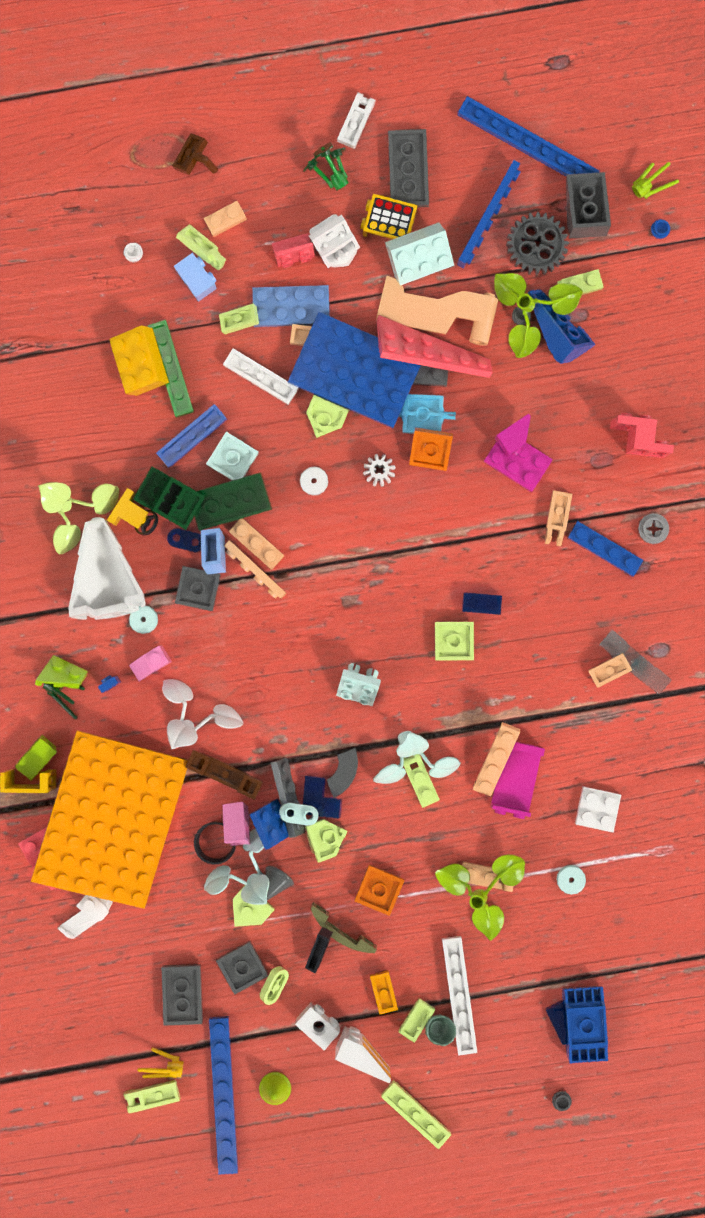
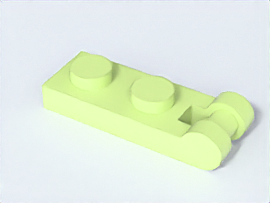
M415 754L408 758L404 757V768L422 808L439 801L440 799L420 754ZM417 762L419 767L411 769L410 765Z
M176 1080L136 1090L132 1089L123 1093L125 1100L128 1102V1113L178 1102L181 1099ZM139 1097L140 1103H136L135 1098Z

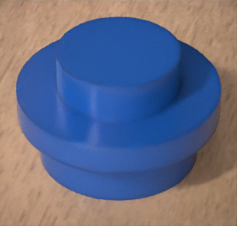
M663 219L656 220L651 226V233L655 238L663 239L670 233V225Z

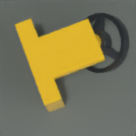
M127 488L107 521L117 526L122 518L133 525L138 534L142 536L149 535L157 527L158 516L154 511L144 510L134 504L132 501L135 492ZM154 519L152 527L148 531H146V528L150 525L151 520Z

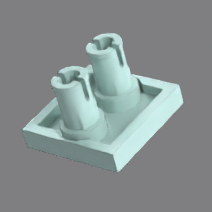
M350 663L348 670H343L336 696L345 700L359 702L362 705L373 706L381 680L377 679L379 672L374 670L372 676L373 669L369 668L366 671V675L359 674L360 666L356 664L353 670L354 663Z

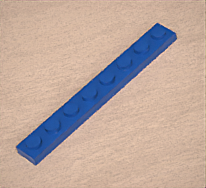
M468 96L458 111L457 116L564 176L568 174L599 173L600 171Z
M229 1016L210 1017L209 1029L218 1175L237 1174L238 1157Z

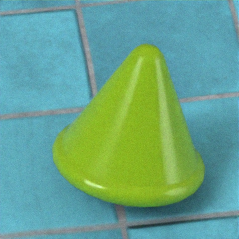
M279 1072L268 1073L260 1082V1096L268 1104H282L291 1093L289 1079Z

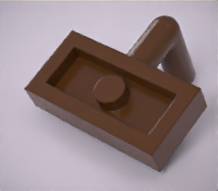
M190 133L172 167L177 171L190 175L198 161L203 163L213 174L218 171L216 165L207 156L202 155L208 144L207 140Z

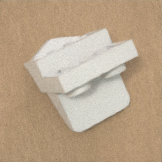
M333 214L309 231V237L327 268L349 266L357 253V249L360 248L342 215L337 216Z

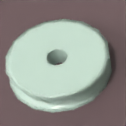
M146 605L144 607L139 606V610L131 613L129 616L131 628L141 634L150 633L156 628L158 623L156 611ZM142 617L146 618L145 622L141 621Z
M564 866L557 874V885L566 894H577L585 887V874L577 866ZM573 877L574 880L569 882V878Z

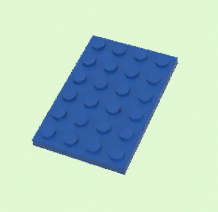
M318 312L288 383L393 429L421 365L380 358L378 337Z

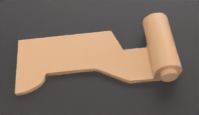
M386 276L377 317L381 315L410 328L446 335L456 318L473 321V327L469 341L476 345L487 346L498 299L491 293H484L483 295L467 291H461L441 299L404 293L403 286L395 278Z

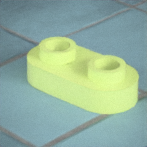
M277 966L272 969L261 989L260 999L267 1005L277 1001L288 980L289 974L283 967Z

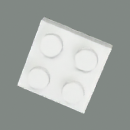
M582 786L575 824L614 833L621 794Z

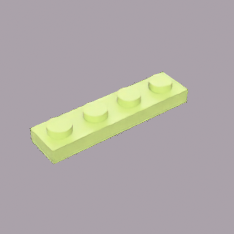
M394 1080L381 1094V1097L436 1148L439 1149L451 1136V1132Z

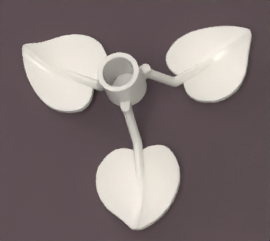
M166 679L163 681L162 691L164 696L173 703H183L180 720H171L167 725V736L171 749L195 744L198 739L196 731L211 718H215V723L223 728L232 729L243 725V720L232 707L219 704L213 708L214 714H210L194 727L192 721L184 720L187 707L186 701L193 699V692L190 687L179 680Z

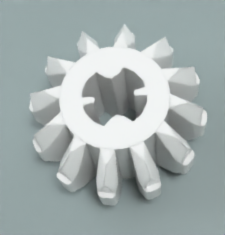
M375 454V461L370 457L368 458V462L371 465L364 464V468L369 470L364 471L363 475H370L366 480L367 482L374 479L373 486H376L377 481H380V486L383 487V480L389 484L391 480L388 476H395V473L390 472L395 469V465L388 466L391 464L392 459H388L385 462L386 455L384 454L381 460H379L378 454ZM375 467H383V474H376Z

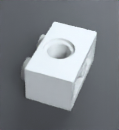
M310 1002L296 1018L295 1025L325 1050L340 1033L339 1023L333 1017L329 1018L324 1014L325 1010L319 1004L314 1005ZM321 1021L324 1023V1026L317 1028L314 1026V1023Z

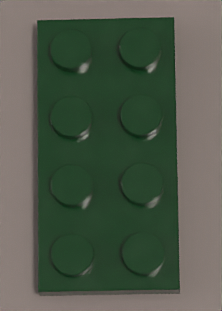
M259 472L198 490L197 492L204 495L205 498L194 517L200 531L272 510L262 473Z

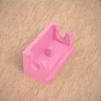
M244 802L223 805L224 843H230V846L250 844L248 806Z

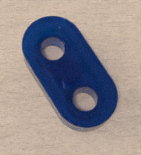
M178 528L172 529L168 533L167 540L172 547L195 553L201 552L200 534ZM178 534L180 540L174 541V536ZM194 539L199 541L197 546L192 545Z

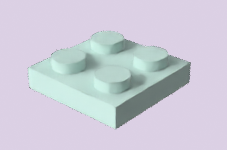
M226 432L206 465L230 480H236L246 475L259 452Z

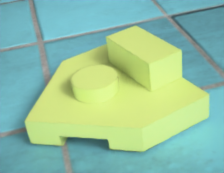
M313 395L306 413L316 438L342 428L349 409Z
M324 819L316 821L313 825H305L306 835L316 861L319 863L335 857L348 831Z
M242 887L233 898L235 927L262 925L275 908L268 902L263 905L244 902L241 898Z

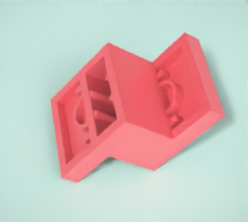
M621 413L610 423V429L629 431L626 454L665 458L673 453L674 445H668L667 441H656L654 443L657 420L651 419V416L640 415L639 418L632 417L630 413Z

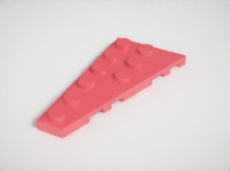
M378 315L376 322L380 358L487 378L491 377L492 367L490 359Z

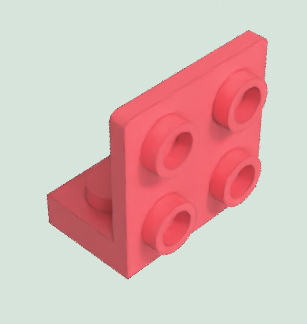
M308 233L272 243L278 267L287 268L295 262L301 261V263H305L315 257L314 246L310 241Z

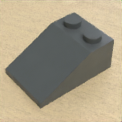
M605 172L566 175L569 239L607 236L611 227Z

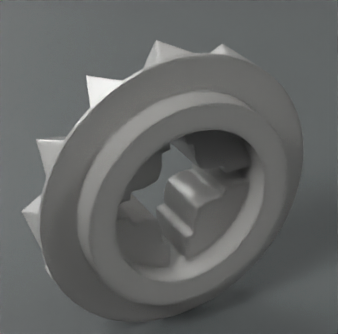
M655 513L646 515L639 523L640 537L650 544H658L664 541L669 533L667 520L662 515ZM652 523L655 527L661 528V530L655 531L654 535L652 531L646 530V528L652 526Z

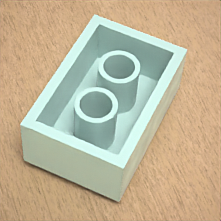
M439 222L385 242L394 276L400 285L454 266L446 230Z

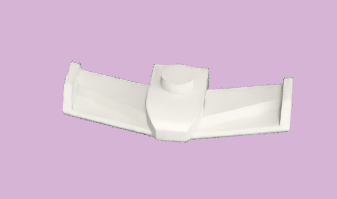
M85 895L76 906L81 911L61 924L58 929L66 937L74 939L98 921H102L109 913L113 901Z

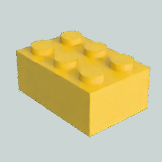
M141 325L109 339L125 394L137 396L169 383L153 328Z

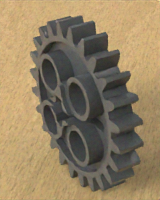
M537 212L535 217L529 213L528 219L522 216L521 222L516 220V227H511L510 229L513 234H508L507 236L511 241L506 243V246L511 247L508 249L507 254H513L510 261H517L515 267L521 265V272L528 269V275H530L533 270L535 275L538 276L540 270L545 275L547 268L553 272L554 266H560L559 260L563 261L565 259L563 254L568 252V249L564 247L569 244L568 241H564L568 234H562L565 227H558L560 220L554 223V216L547 219V213L540 217L539 212ZM526 230H534L535 235H528ZM545 234L552 235L554 240H547ZM536 241L539 242V247L536 246ZM527 247L530 253H523L521 248ZM541 252L547 253L548 256H549V258H548V259H543V258H541L540 253H541Z

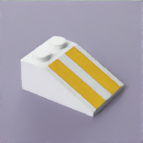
M345 1026L336 1045L335 1060L390 1083L389 1065L365 1036L360 1033L359 1029Z

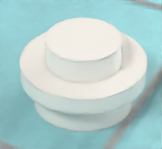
M129 243L124 248V256L130 262H137L142 258L143 250L139 244Z

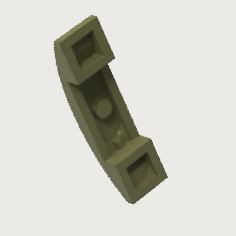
M312 903L311 911L321 927L332 931L331 937L337 942L360 952L375 953L377 951V945L364 936L360 935L356 941L328 922L329 912L316 903Z

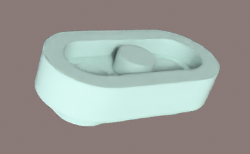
M285 803L279 810L280 818L288 823L309 826L315 824L318 820V811L309 805ZM289 809L293 810L292 816H287ZM308 812L312 813V817L310 819L306 818V814Z

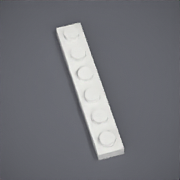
M461 936L442 938L453 1023L456 1026L455 1037L458 1055L477 1053Z

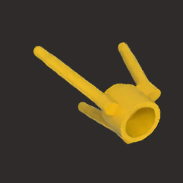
M152 1048L151 1051L171 1059L172 1062L168 1061L167 1069H137L138 1072L154 1073L142 1075L143 1078H181L184 1061H179V1056H173Z

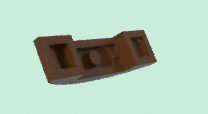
M196 750L192 751L185 767L233 788L238 793L253 800L256 799L263 783L242 770Z

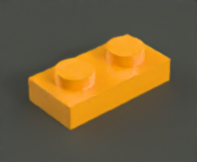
M389 970L370 975L379 1015L398 1010Z

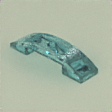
M611 630L599 644L612 657L624 653L632 668L630 672L660 695L672 681L660 669L654 667L628 645L615 631Z

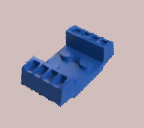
M603 987L562 988L568 1042H566V1053L569 1064L608 1061V1036Z

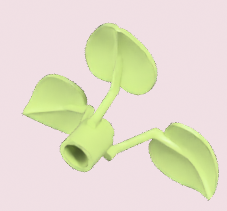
M49 482L38 485L43 509L48 513L58 512L66 522V525H59L54 532L53 544L56 552L64 554L78 544L81 538L80 528L77 525H70V521L64 514V512L71 509V503L94 507L97 514H106L114 508L118 501V486L111 484L97 486L91 497L93 503H88L71 498V490L64 483Z

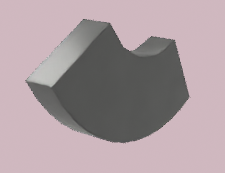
M356 748L337 755L339 761L338 768L334 775L327 779L333 798L347 790L355 778L358 768Z

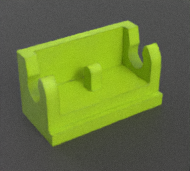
M41 735L19 759L15 768L32 780L57 753L56 746L45 738L44 735Z

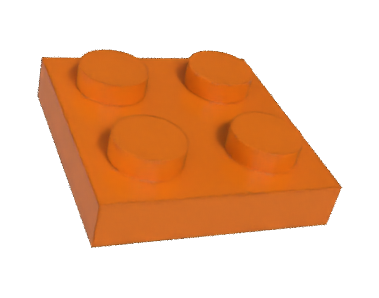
M415 427L409 465L447 471L453 433Z
M369 864L354 901L390 916L405 879Z

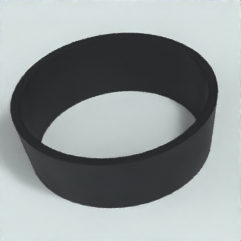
M211 822L205 824L197 831L194 838V849L202 861L218 865L232 857L236 846H233L231 851L222 858L215 859L205 855L199 845L202 831L213 824L223 826V823Z

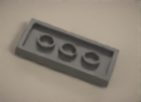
M426 129L389 130L390 198L418 205L417 208L429 207Z

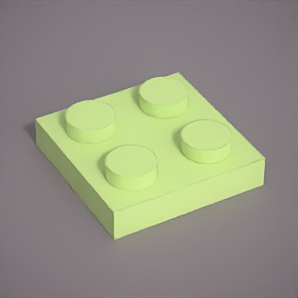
M435 622V660H474V622Z

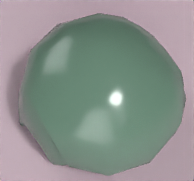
M435 1015L426 1023L425 1034L433 1044L447 1046L453 1042L456 1036V1026L449 1017Z

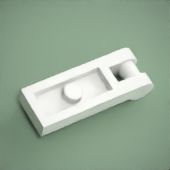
M359 92L337 138V142L353 149L356 148L376 102L371 97L370 99L363 97L364 95ZM360 104L366 106L365 109L360 108Z

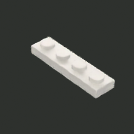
M235 349L231 350L223 363L224 367L287 405L290 404L298 391V387L289 384L285 379Z

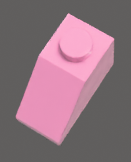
M157 646L129 666L138 681H141L172 661L163 646Z

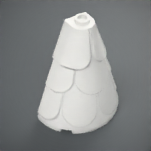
M95 517L91 521L85 522L68 608L69 617L86 620L87 616L98 620L124 616L138 611L139 606L144 607L146 604L144 593L133 575L132 568L125 558L122 547L110 525L102 517Z

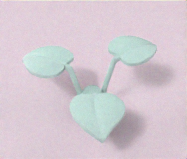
M404 731L398 735L400 745L396 752L400 756L399 765L391 764L386 766L373 778V782L390 784L399 781L406 774L405 769L402 768L404 766V757L414 756L415 754H420L427 765L432 768L429 771V775L434 778H442L452 774L458 769L461 762L454 757H444L435 764L430 763L423 753L429 747L428 741L411 731Z
M256 828L250 832V844H244L243 849L249 851V856L257 874H251L247 881L230 874L231 868L229 866L222 865L215 868L207 877L204 886L205 891L211 895L219 894L227 887L229 879H234L245 885L241 891V898L244 902L254 905L267 904L269 878L260 871L253 856V852L259 853L264 848Z

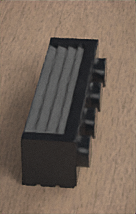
M324 927L321 928L305 969L316 974L333 934L332 931Z

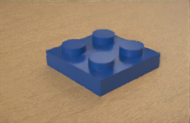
M278 799L249 814L265 850L272 848L289 837L286 823L279 815L281 805Z

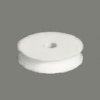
M309 467L301 474L300 485L307 494L319 495L328 486V476L319 467ZM312 479L317 480L316 483H312L311 481Z

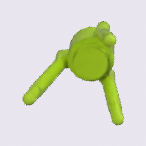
M667 162L647 179L645 176L655 165L651 163L642 175L633 182L632 190L634 194L640 199L642 197L647 199L649 196L679 183L677 179L650 191L652 188L651 181L669 167L670 162Z

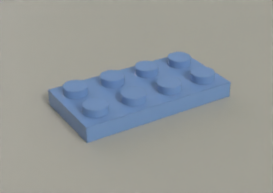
M329 285L252 287L253 304L257 306L259 324L254 325V327L292 326V324L310 326L313 325L318 312L330 316Z

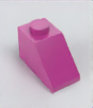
M529 414L496 435L495 440L507 457L511 454L515 457L523 451L522 447L526 444L531 418Z

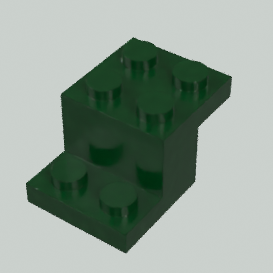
M151 466L135 493L133 500L186 530L205 496Z

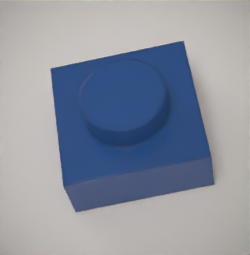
M109 675L101 680L102 684L98 688L101 693H105L120 684L121 680L118 676L112 677Z

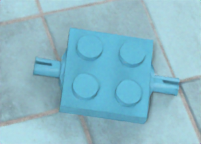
M408 394L399 417H402L403 433L414 434L415 427L442 432L444 419L456 420V412L444 411V396Z

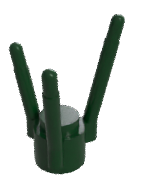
M44 683L43 689L48 691L47 694L53 697L76 720L77 716L57 696L60 695L72 705L75 703L62 692L63 687H53V684ZM80 686L78 689L85 690V687Z

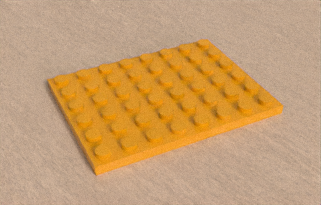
M77 730L31 882L145 909L187 771L185 767L188 760Z

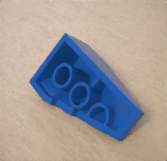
M541 289L531 290L527 293L533 299L551 301ZM535 304L533 310L547 346L557 362L560 364L571 362L594 347L595 343L585 330L580 326L576 328L569 321L571 317L568 314L559 315L555 313L552 309V304Z

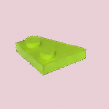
M53 655L37 677L35 685L41 686L42 683L53 684V687L78 689L86 678L88 671Z

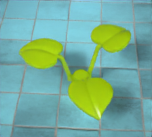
M514 273L495 274L494 287L499 301L506 306H513L517 302V306L523 311L526 326L517 325L509 333V344L516 357L523 358L530 355L540 343V331L536 327H530L527 315L528 312L535 308V304H552V309L555 313L559 315L570 314L577 307L583 294L581 288L569 283L557 284L549 290L548 295L551 301H545L537 298L533 299L529 294L525 293L526 281L522 276Z
M502 855L494 861L492 870L497 876L485 891L477 889L472 892L471 886L468 884L470 873L460 864H450L435 872L442 887L453 895H463L466 887L468 888V896L471 897L469 903L475 909L472 914V921L475 927L490 941L501 931L504 923V913L497 905L488 907L486 903L488 899L487 894L499 879L507 886H515L522 881L525 873V861L516 855Z

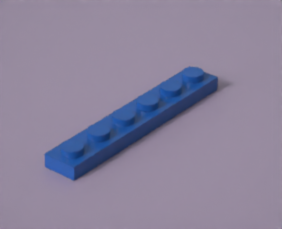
M513 160L457 263L459 267L464 269L466 264H471L475 256L473 254L475 247L479 248L484 240V237H482L484 231L488 232L493 224L492 216L494 214L498 215L502 207L500 203L502 198L508 197L512 189L509 187L511 182H516L521 173L518 170L519 162Z

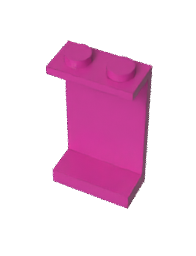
M515 742L494 788L490 807L495 809V813L506 815V812L513 813V817L525 819V816H531L529 809L540 758L544 756L545 749L543 747Z

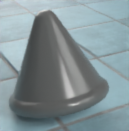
M274 866L266 867V876L269 878L267 900L294 885L292 878L282 870Z

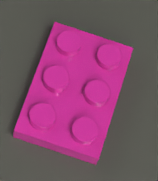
M496 441L483 462L532 492L553 459L528 443L522 447L523 451L515 457L512 454L507 457Z

